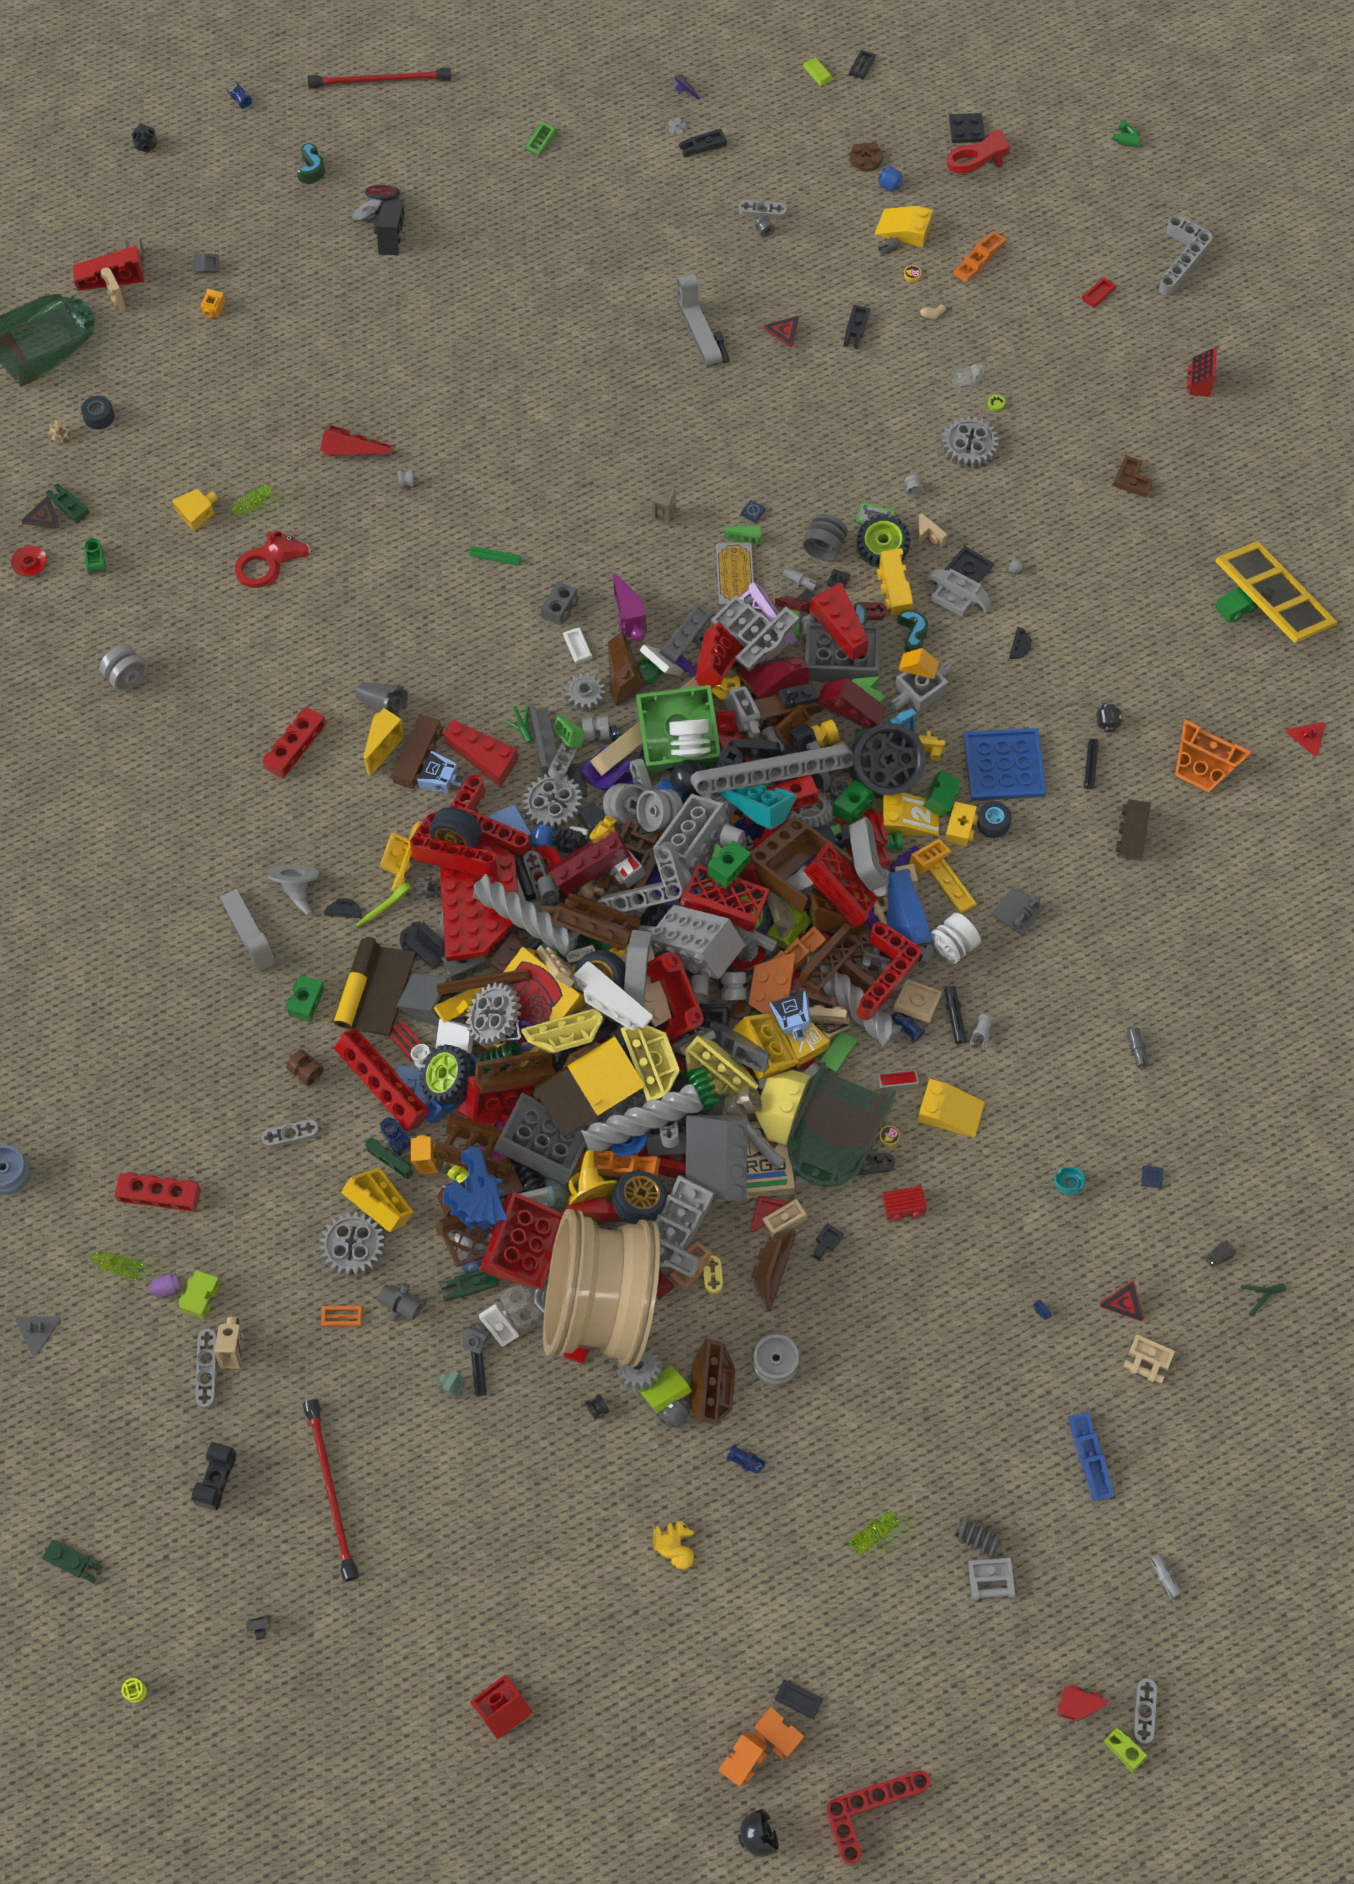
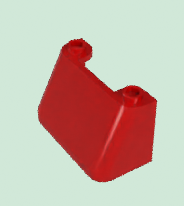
M668 952L647 962L646 976L651 978V983L660 981L674 1016L667 1020L669 1027L664 1031L668 1039L671 1040L694 1031L703 1023V1014L679 956L676 953Z

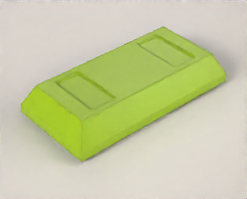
M816 57L803 64V67L820 86L834 80Z

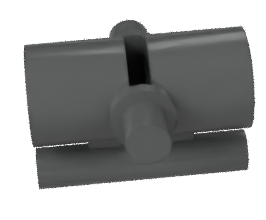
M402 1283L401 1288L392 1284H386L378 1295L377 1301L391 1308L389 1318L391 1321L396 1322L401 1314L414 1320L420 1310H423L426 1302L409 1294L410 1285L407 1283Z

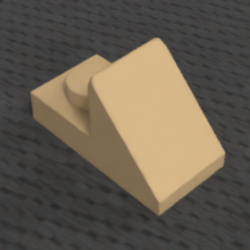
M921 513L918 519V545L929 537L933 544H938L940 547L944 546L947 541V533Z

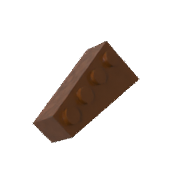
M814 685L813 687L819 697L821 691L817 685ZM777 694L753 700L760 712V732L770 726L776 727L798 707L784 709ZM817 702L803 705L810 716L822 712L824 708Z

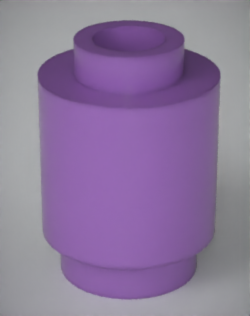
M171 1273L152 1279V1284H149L151 1295H156L157 1299L175 1294L177 1290H181L177 1275H171Z

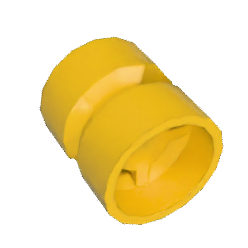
M832 719L822 722L821 726L814 725L811 727L814 729L820 748H824L826 743L832 745L840 741L838 729Z

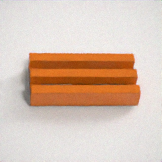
M322 1306L321 1327H362L363 1306ZM326 1311H358V1314L326 1315ZM325 1319H357V1321H325Z

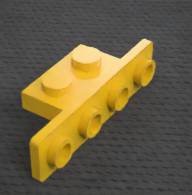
M421 821L413 825L409 839L392 833L389 837L379 867L396 874L391 889L393 892L405 883V871L407 872L411 866V861H409L412 855L410 839L422 824Z
M482 988L467 990L437 1004L434 1009L442 1022L446 1023L467 1012L471 1013L468 1006H473L474 1003L471 1000L477 999L476 993L481 994Z

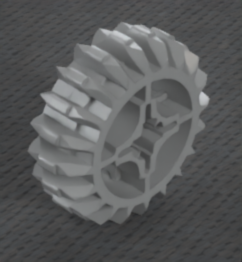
M819 793L818 803L790 811L786 819L798 818L812 828L829 825L833 809L826 796L821 797Z

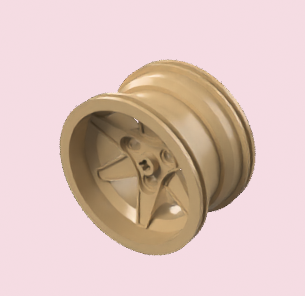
M567 1209L564 1212L554 1243L546 1289L543 1344L547 1356L555 1355L556 1357H561L564 1353H573L580 1345L599 1347L600 1351L606 1356L618 1359L621 1366L636 1367L647 1344L658 1286L660 1238L655 1221L639 1220L637 1224H626L618 1227L615 1231L597 1228L592 1218L583 1216L580 1210L574 1212L573 1209Z

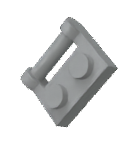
M1011 1558L968 1561L972 1601H977L979 1598L1003 1596L1015 1598ZM1005 1581L1007 1583V1588L978 1589L977 1584Z

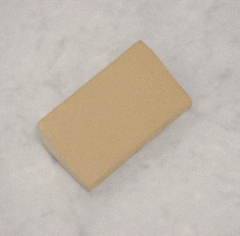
M795 1199L762 1220L774 1239L806 1221L807 1213L798 1200Z

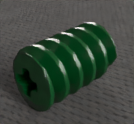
M510 1041L493 1049L491 1052H487L485 1055H481L479 1062L521 1055L523 1051L515 1041ZM504 1064L499 1070H506L510 1064ZM482 1068V1071L486 1074L492 1068Z

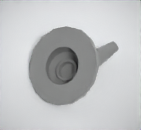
M283 865L267 871L268 878L281 883L286 894L306 915L313 913L306 900V888H308V882L319 877L317 869L303 865Z

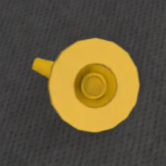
M594 1150L586 1151L579 1177L578 1193L570 1200L569 1204L605 1196L606 1201L612 1198L618 1181H604L603 1177L599 1176L594 1163Z

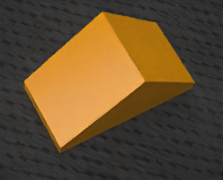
M921 648L903 653L899 671L935 679L939 661Z

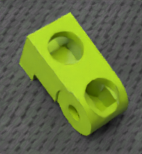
M1115 1728L1104 1740L1107 1747L1125 1764L1131 1773L1146 1760L1147 1755L1118 1728Z

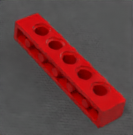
M357 1028L344 1032L334 1050L406 1131L419 1127L430 1110Z

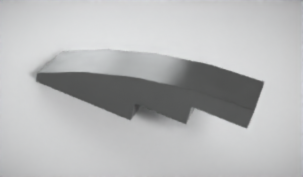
M715 1021L710 1023L709 1029L713 1030L716 1036L711 1041L730 1054L732 1060L759 1072L766 1073L770 1057L769 1053L730 1028Z

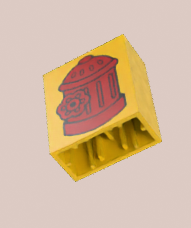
M522 947L504 971L509 972L521 969L529 971L530 978L528 980L505 984L512 987L517 992L516 996L520 998L517 1002L521 1004V1007L517 1009V1011L521 1012V1015L517 1016L519 1021L527 1020L537 1025L569 1016L576 1011L583 1012L588 1005L585 1002L584 994L579 993L574 983L569 988L553 977L536 950ZM522 1034L519 1043L525 1046L529 1042ZM506 1040L505 1042H504V1041H500V1044H499V1045H497V1044H494V1045H495L496 1047H499V1046H502L503 1044L509 1043L510 1041H513V1040ZM480 1044L482 1047L488 1050H491L493 1048V1046H485L483 1044ZM534 1046L531 1050L523 1052V1054L543 1050ZM546 1057L540 1058L536 1063H544ZM522 1061L518 1067H524L529 1061Z

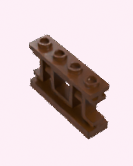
M628 819L627 823L622 825L619 834L627 849L633 855L642 858L640 864L643 866L646 875L637 882L635 888L647 886L653 873L658 869L654 851L650 857V853L642 849L645 845L653 848L662 835L656 831L652 839L639 834L640 825L638 823L634 824L632 820ZM629 836H631V839L638 841L635 847L626 843ZM612 868L595 878L597 888H603L604 891H608L611 884L625 890L635 889L633 885L627 888L624 883L620 884L614 876L609 875ZM637 894V897H638L639 900H640L641 894Z
M570 893L564 905L561 903L557 905L552 923L625 951L629 944L632 930H639L641 919Z

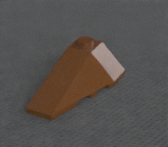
M623 632L608 641L610 692L617 706L646 686Z

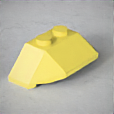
M594 1008L523 1028L521 1031L529 1043L548 1053H554L592 1042L603 1022V1017Z
M646 1025L644 1028L638 1026L635 1030H630L627 1027L620 1028L636 1072L645 1085L643 1090L647 1101L662 1098L665 1094L669 1093L680 1072L667 1034L649 1025Z
M697 1035L685 1049L687 1071L694 1068H703V1070L710 1071V1075L706 1076V1078H713L709 1085L714 1084L715 1089L711 1092L716 1091L718 1094L732 1095L739 1093L749 1086L755 1089L759 1086L747 1069L739 1062L732 1060L731 1055L715 1042Z
M790 1070L767 1078L760 1097L762 1109L755 1112V1115L768 1141L787 1146L811 1075Z

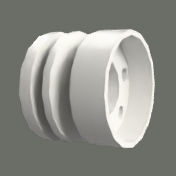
M708 719L669 722L670 735L679 736V740L671 742V745H679L678 749H671V755L690 757L710 752V747H702L703 743H710V739L701 738V734L709 732Z
M953 913L944 921V925H939L930 932L932 936L931 943L935 950L951 964L958 963L961 958L965 957L966 952H971L981 943V938L974 925L959 913Z

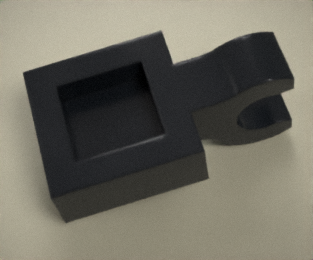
M827 1223L816 1238V1242L819 1245L814 1250L813 1257L820 1261L827 1249L833 1252L844 1237V1233Z

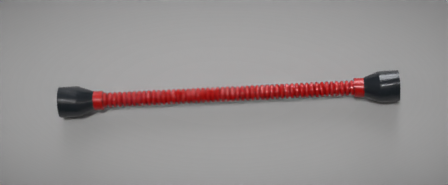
M440 68L432 72L379 74L377 76L362 75L328 78L319 75H308L309 88H318L329 83L337 84L339 82L354 83L420 78L451 81V68Z
M312 1399L304 1402L302 1405L315 1435L314 1438L316 1440L323 1478L332 1509L335 1530L338 1535L342 1561L340 1570L343 1582L358 1579L359 1573L349 1553L337 1496L320 1429L321 1408L319 1400Z

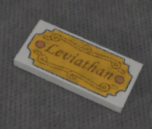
M751 542L716 544L719 607H724L735 595L740 598L749 590L748 586L754 582ZM752 596L746 599V604L749 603L751 606L753 605Z

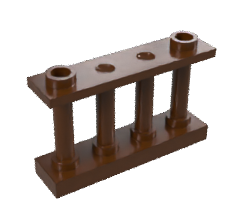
M450 1114L446 1130L449 1136L445 1143L436 1141L433 1158L468 1169V1165L461 1162V1153L470 1146H474L475 1143L487 1146L483 1156L490 1175L509 1182L513 1165L509 1164L511 1158L505 1155L502 1161L490 1158L503 1131L502 1129L479 1122H472L470 1119ZM457 1137L468 1140L464 1149L452 1146Z

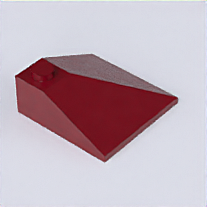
M785 656L766 661L764 664L755 665L750 671L745 667L735 669L736 674L758 699L775 695L778 690L809 684L808 666L801 658Z

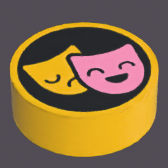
M914 265L906 267L904 278L909 282H917L921 278V269Z
M886 1126L881 1130L880 1141L883 1145L891 1147L898 1143L900 1133L897 1128Z

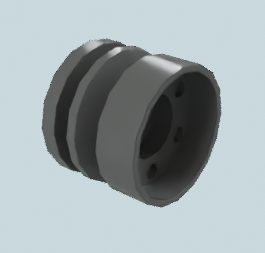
M828 514L816 515L812 520L802 546L812 557L827 562L834 561L841 550V545L845 541L848 529L835 516Z

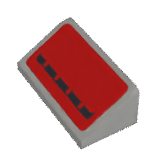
M916 1070L877 1074L880 1092L919 1089V1079Z

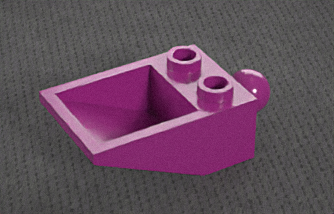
M613 574L614 595L619 610L620 630L625 632L626 638L632 637L634 641H642L647 633V619L643 601L617 574Z

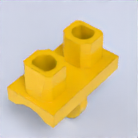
M927 730V736L919 735L925 752H930V759L939 761L941 754L944 752L945 741L937 740L938 737L931 736V731Z
M606 815L603 822L600 821L589 836L591 841L613 828L617 820Z

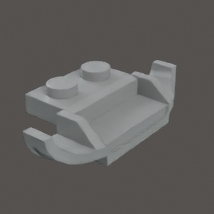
M943 569L934 570L924 580L925 582L929 580L937 582V590L932 595L931 601L960 616H963L970 606L974 607L976 604L983 608L984 613H987L991 608L989 596L981 587L982 585L952 569L949 571Z

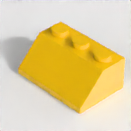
M774 1013L744 1017L732 1029L770 1054L766 1073L753 1069L757 1079L777 1075L799 1063Z

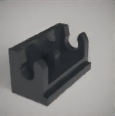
M699 1004L703 1014L701 1027L709 1029L710 1023L715 1021L729 1028L730 1010L727 1004Z

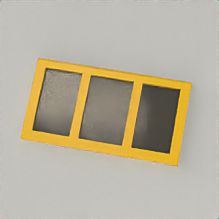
M1259 541L1217 557L1215 562L1294 643L1329 629L1338 623Z

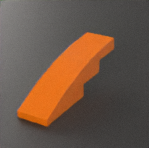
M994 231L975 245L971 253L965 256L963 263L954 269L953 275L967 283L1000 250L1007 239Z
M813 926L801 939L797 938L785 951L781 950L773 959L790 953H796L795 971L806 962L808 956L814 955L828 940Z
M594 1151V1163L599 1175L622 1177L626 1173L640 1170L650 1172L656 1177L658 1176L660 1159L657 1156L639 1157L635 1154L621 1157L615 1155L612 1151ZM582 1152L577 1161V1172L581 1171L586 1152Z

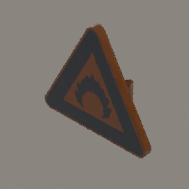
M46 496L21 520L22 524L51 528L60 527L49 496Z

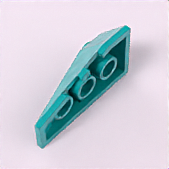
M763 785L718 792L754 822L767 829H774L782 824L796 800V794L780 788H776L775 791L767 790L766 786Z

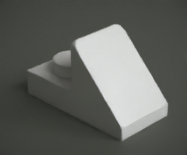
M497 1304L479 1314L480 1320L502 1347L519 1337L509 1315L505 1310L502 1312Z

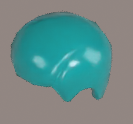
M1062 1167L1057 1174H1054L1055 1187L1061 1194L1066 1196H1074L1080 1193L1085 1186V1176L1078 1168ZM1069 1179L1068 1187H1066L1065 1183Z

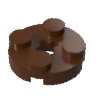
M875 142L855 144L850 152L851 165L863 172L876 170L883 161V153ZM864 155H868L870 157L868 159H865Z

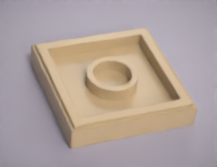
M907 979L898 995L893 1010L930 1023L942 996V991Z

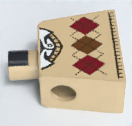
M228 1317L226 1324H220L218 1327L214 1353L220 1368L240 1369L244 1336L239 1325V1319L236 1317Z

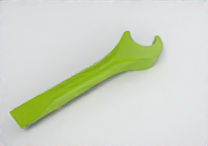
M409 883L399 886L386 901L368 913L356 925V928L369 923L390 906L406 898L405 894L413 889V887Z

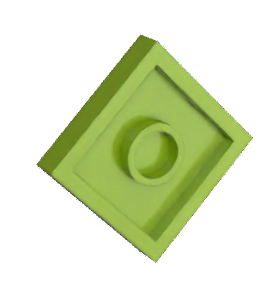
M672 1365L661 1371L662 1376L657 1377L658 1383H652L653 1388L645 1387L643 1392L639 1389L640 1394L656 1414L673 1401L679 1400L692 1392L689 1385Z

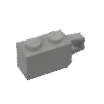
M743 686L729 690L725 705L728 711L734 710L735 724L739 732L746 731L751 740L757 739L760 734V712L747 687Z

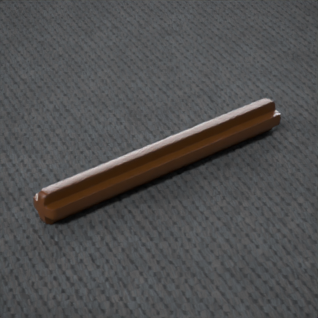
M527 969L440 983L437 984L438 994H447L487 987L488 984L493 985L494 982L506 984L528 980L530 975Z

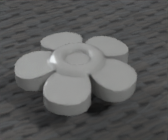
M675 118V122L670 120L668 122L669 132L673 134L676 131L678 135L682 134V129H686V123H681V118Z

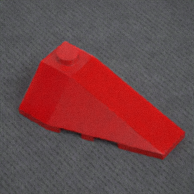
M328 424L324 430L320 451H323V454L328 456L392 453L394 446L375 439H371L369 442L361 434L350 435V430Z

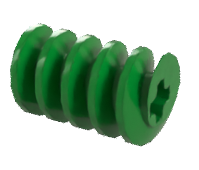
M694 1068L685 1074V1077L688 1079V1085L693 1084L695 1089H697L704 1107L698 1113L709 1111L721 1102L720 1099H714L718 1092H711L715 1089L714 1084L709 1085L713 1078H706V1076L710 1075V1071L703 1070V1068Z

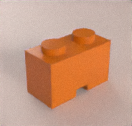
M770 1707L754 1726L755 1736L764 1743L768 1742L773 1747L771 1751L778 1758L784 1757L788 1759L804 1740L805 1736L792 1725L789 1728L784 1725V1718Z
M746 1730L733 1747L736 1752H732L730 1756H727L718 1771L739 1787L744 1782L749 1783L756 1773L753 1771L756 1764L761 1765L766 1758L765 1750L768 1745Z

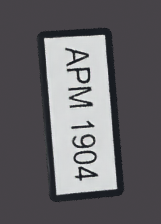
M589 944L572 949L565 959L569 964L576 963L586 954L597 950L594 944Z

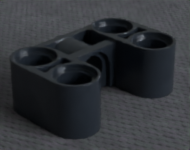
M215 1442L210 1443L206 1454V1460L209 1465L203 1482H197L192 1492L191 1499L195 1505L214 1511L218 1510L228 1477L236 1461L237 1454L233 1447ZM221 1475V1479L218 1482H211L213 1476Z

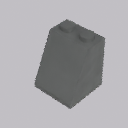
M413 973L396 1006L405 1015L438 1027L439 1019L441 1018L434 1007L462 992L438 994L437 984L451 982L448 978Z

